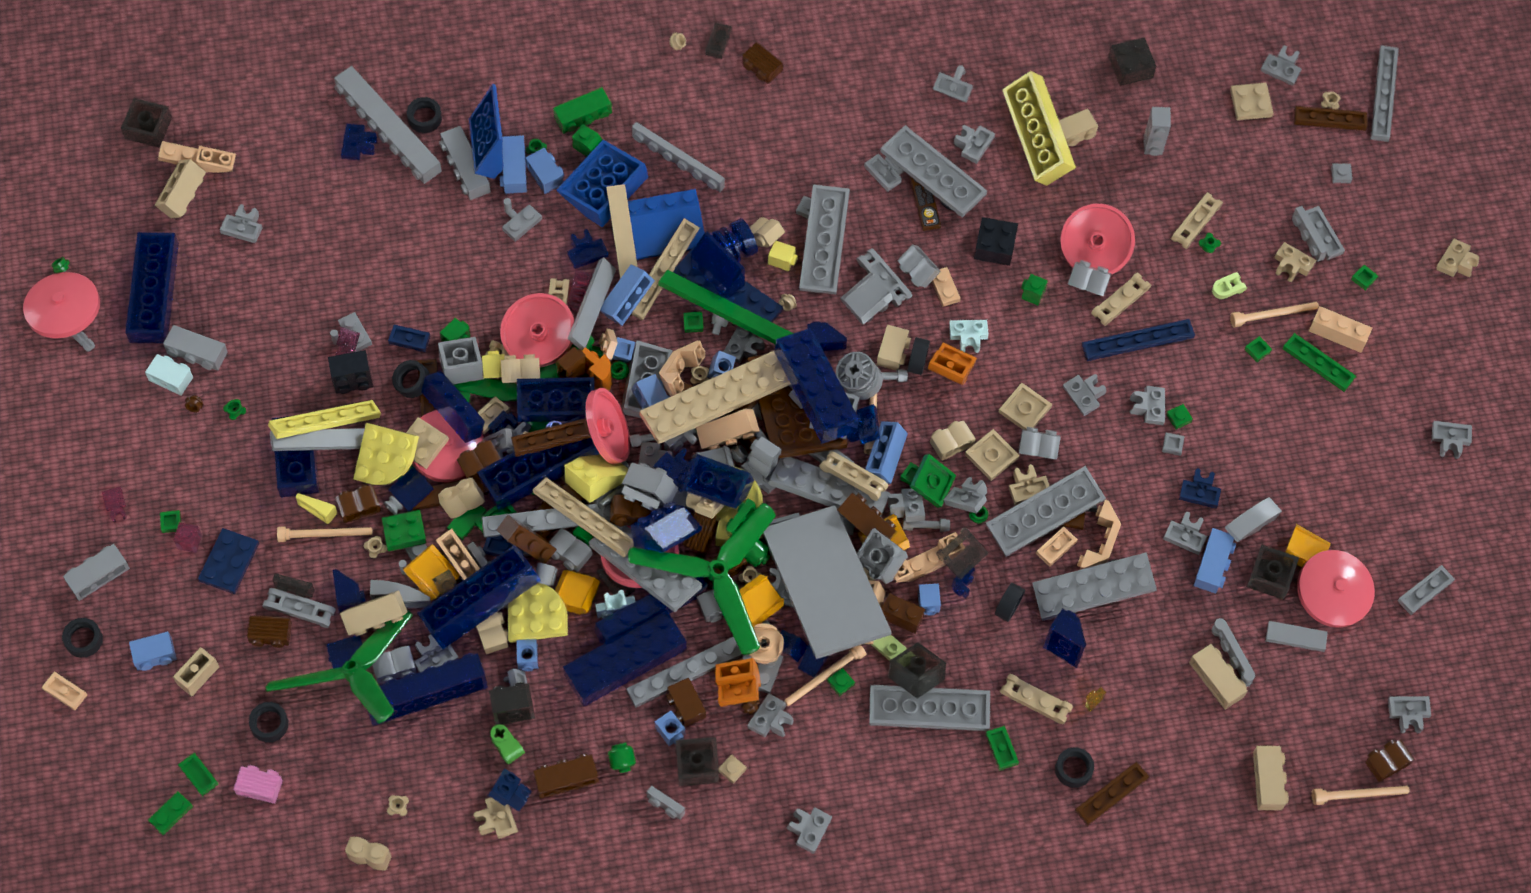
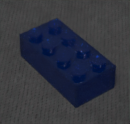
M594 377L517 379L518 422L576 421L586 418V400L588 394L594 390Z
M286 417L272 418V420L281 419V418H286ZM316 450L274 451L277 489L281 498L296 496L298 493L302 495L320 493Z

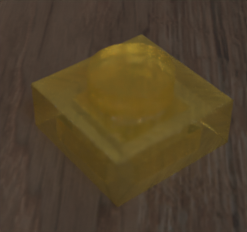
M1102 687L1097 691L1093 689L1086 696L1085 707L1091 712L1104 699L1106 691Z

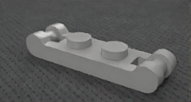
M873 248L869 249L864 256L860 255L856 258L858 264L868 274L874 273L882 285L891 292L894 306L898 307L902 304V301L912 297L910 290ZM899 290L901 294L897 295L895 292Z
M274 588L269 589L267 593L269 596L262 605L267 610L277 611L309 621L324 628H329L330 618L334 616L336 611L332 606ZM279 598V603H275V600ZM319 611L324 612L322 617L317 616Z
M1219 618L1212 627V633L1220 638L1221 647L1230 656L1232 667L1237 669L1241 680L1245 683L1246 687H1249L1255 678V673L1224 619Z

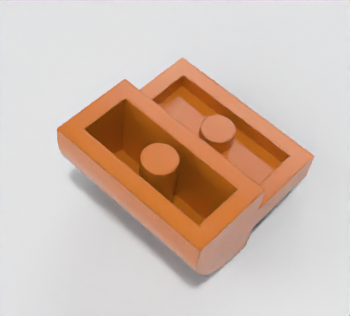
M942 343L929 362L928 370L960 385H964L977 358L946 343Z
M585 347L582 351L586 356V373L590 377V386L595 390L604 388L610 391L612 378L609 358L605 354L599 358L596 352L590 351Z
M754 658L716 664L718 703L721 707L759 700L761 679Z

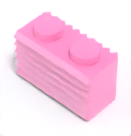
M248 765L247 768L241 766L234 791L237 795L275 804L283 780L276 771L267 770V772L259 771V768L256 766Z

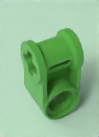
M498 724L491 729L492 743L508 765L525 754L524 749L512 736L507 727ZM499 733L500 735H503L504 737H503V738L497 737L496 734Z

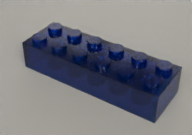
M137 232L125 331L130 343H164L169 334L179 248L175 233Z
M812 328L776 339L774 352L821 443L823 444L857 432L860 420Z
M577 416V417H575L574 419H572V420H570V421H568V422H566V423H569V422H572V421H576V420H580V417ZM592 438L518 457L515 456V452H512L477 473L485 491L497 510L501 511L533 493V489L545 478L553 482L565 475L566 464L581 456L599 455V452Z
M513 545L417 614L443 650L541 580L518 547Z
M666 609L563 666L564 676L583 707L684 652L687 650V641Z
M478 653L466 654L462 659L456 661L448 660L441 666H430L422 672L409 673L404 678L398 680L391 679L386 681L385 684L380 685L379 687L394 710L392 715L382 723L487 689L486 676ZM369 713V716H370V719H371V722H372V725H373V726L382 724V723H377V721H376V720L372 717V715Z

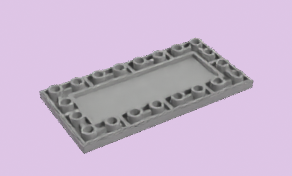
M835 505L767 527L763 532V536L816 659L891 635L890 627Z

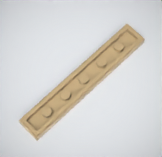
M625 184L606 187L620 279L631 264L638 267Z
M685 218L683 219L649 274L655 280L633 310L632 315L643 321L663 289L658 286L660 278L667 270L674 271L700 228Z
M548 478L542 480L533 489L535 495L622 557L628 554L631 547L636 546L637 541Z

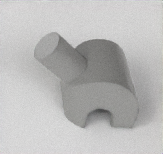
M713 313L711 324H714L712 334L719 335L721 326L726 327L729 321Z

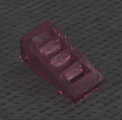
M575 271L567 304L569 309L579 311L581 304L575 303L573 300L583 301L584 297L575 295V293L586 294L593 273ZM577 286L586 287V289L578 288Z

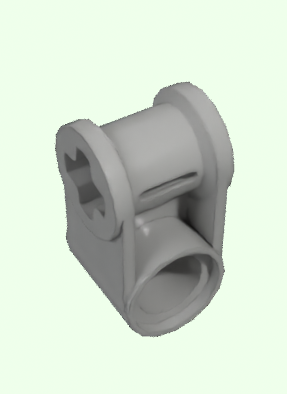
M538 562L533 582L553 586L558 569L555 566Z

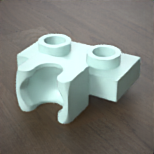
M953 320L949 322L950 340H960V350L965 352L967 346H972L974 351L978 353L980 351V339H988L987 320Z
M619 590L615 595L606 593L604 594L605 602L595 604L597 617H602L603 619L611 618L614 614L618 613L629 614L636 610L634 596L625 598L623 590Z

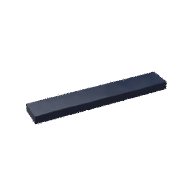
M1190 319L1085 341L1082 342V348L1086 360L1091 361L1192 339L1195 337V333Z

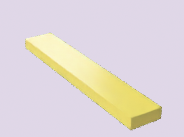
M370 400L271 420L268 426L276 439L380 418L381 412L374 401Z

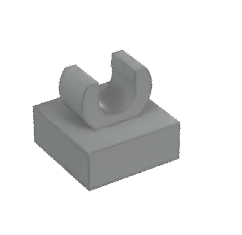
M517 669L507 671L508 676L503 680L507 683L510 682V687L506 688V691L524 693L529 690L524 671Z

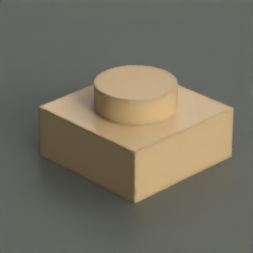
M732 754L718 768V772L733 784L747 770V767Z

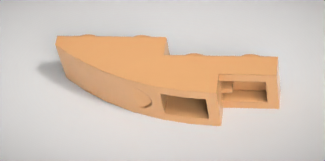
M162 141L158 160L176 164L177 166L180 160L191 159L205 172H230L233 170L236 154L199 146V149Z

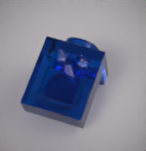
M503 410L488 425V433L490 435L505 429L507 425H511L516 429L518 427V420L513 414H507Z
M970 564L953 579L952 583L953 591L965 599L970 593V589L967 586L974 580L975 569Z
M782 630L780 632L784 639L782 653L789 655L794 661L799 662L808 645L800 637Z

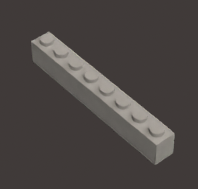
M352 66L334 77L336 91L346 97L345 99L351 107L354 106L357 109L356 111L360 118H365L368 121L367 124L370 129L378 132L381 141L388 143L394 155L398 154L403 165L412 170V174L417 180L420 179L425 184L442 172L441 164L437 158Z

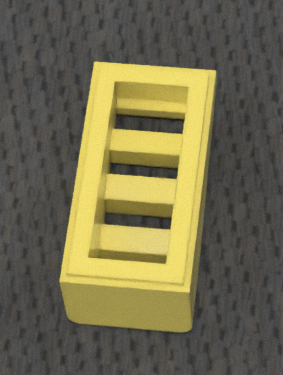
M299 493L296 495L299 506L326 524H329L338 513L335 505Z

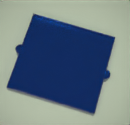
M412 467L388 490L410 512L434 488L426 481L424 475L422 476Z
M360 635L326 644L330 656L328 660L332 663L333 668L342 667L347 661L351 660L354 653L362 645Z

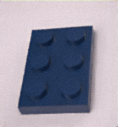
M222 528L198 577V581L235 594L260 544L259 541Z

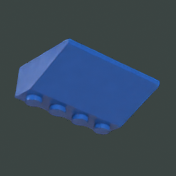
M492 84L470 116L469 126L475 174L495 179L499 172H502L504 163L496 85Z
M602 140L561 184L557 192L589 220L603 227L611 219L606 187L625 184L628 200L648 178L646 165L607 141Z
M696 189L628 201L637 260L661 256L684 218L700 228L686 251L692 250L694 246L698 249L707 247Z

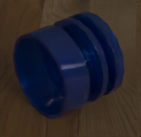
M742 218L731 222L729 230L723 226L720 228V231L715 230L712 232L715 249L728 267L734 265V262H740L741 255L744 258H748L758 253L755 237L748 224Z

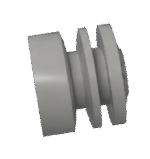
M851 352L841 358L836 366L837 381L849 394L860 397L859 400H866L879 392L883 376L880 369L867 354Z

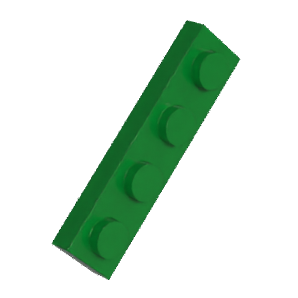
M1296 333L1283 346L1284 351L1343 392L1347 390L1356 378V375Z

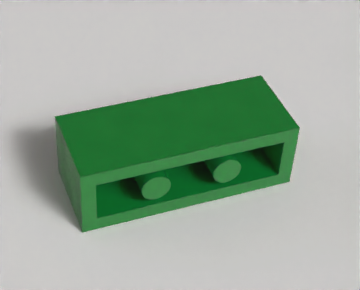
M603 87L554 107V118L563 134L573 132L581 127L582 124L589 125L595 120L608 117L612 114V103Z

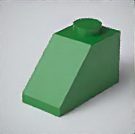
M582 124L572 136L573 149L587 157L603 139L597 132Z

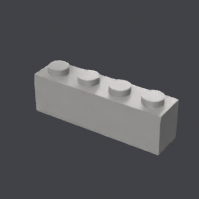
M461 125L440 133V147L443 152H447L446 158L449 165H453L455 168L453 172L457 181L460 180L462 183L460 186L463 194H467L469 199L473 200L490 193V185L487 178L475 174L472 148Z

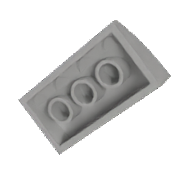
M641 341L635 342L621 405L624 415L641 418L639 414L642 408L631 389L636 382L654 374L661 380L659 371L673 350Z

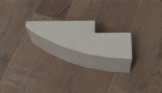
M1269 497L1229 523L1225 529L1239 542L1274 521L1282 510Z
M371 580L370 596L372 600L399 590L406 608H431L430 597L412 587L396 582Z

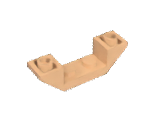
M695 341L673 351L659 371L664 389L671 397L682 392L684 389V382L680 377L684 368L698 367L705 358V349L702 347L701 341Z
M1105 500L1103 506L1099 505L1095 515L1099 517L1097 524L1107 527L1104 536L1107 539L1106 545L1101 544L1098 553L1087 550L1085 556L1081 555L1077 564L1080 570L1108 562L1121 527V523L1108 500Z
M954 532L940 539L938 546L909 560L905 559L894 576L895 581H914L947 565L965 550L957 533Z

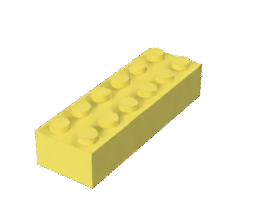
M1030 71L1002 89L1035 181L1047 186L1075 169L1076 166L1043 77Z

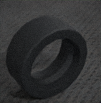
M420 97L413 100L407 108V118L411 128L419 133H430L436 130L442 121L441 108L438 102L428 97ZM428 108L435 112V117L428 122H419L414 119V114L420 109Z
M915 337L907 372L922 375L930 340Z
M416 360L402 362L394 370L392 376L394 388L406 398H416L425 393L431 381L427 368ZM413 370H419L420 377L418 382L410 388H404V377Z
M1010 583L996 608L995 615L1009 622L1024 596L1025 589Z
M77 618L70 621L62 632V641L67 651L79 658L94 655L102 645L103 635L98 625L88 618ZM80 628H90L94 633L93 641L83 648L73 646L71 643L72 634Z
M264 702L257 705L251 711L249 726L253 735L258 740L275 742L286 734L289 720L285 710L279 704ZM275 712L280 717V726L270 733L261 732L257 727L258 718L263 713Z
M1078 747L1068 748L1058 756L1055 774L1058 780L1065 786L1071 788L1082 787L1089 782L1095 769L1094 760L1084 749ZM1069 757L1082 759L1086 764V773L1081 778L1074 779L1069 777L1063 771L1064 761Z

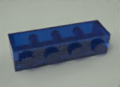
M438 371L425 376L422 388L423 395L461 439L467 443L481 437L485 420L444 373Z

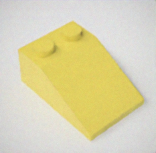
M600 454L581 456L565 465V483L591 503L611 489L621 485L628 468L622 463L610 464Z

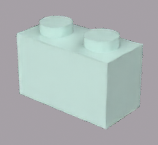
M157 354L145 372L149 381L181 396L193 379L190 368L183 363L178 364L166 355L163 357Z

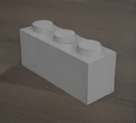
M1151 108L1144 133V154L1152 156L1163 154L1171 127L1170 108Z
M175 325L172 326L163 343L167 354L170 356L184 358L185 361L194 364V362L198 363L208 370L214 369L218 371L228 353L225 343Z
M112 544L111 546L104 547L94 557L84 560L83 564L68 570L63 578L80 601L130 568L117 547Z

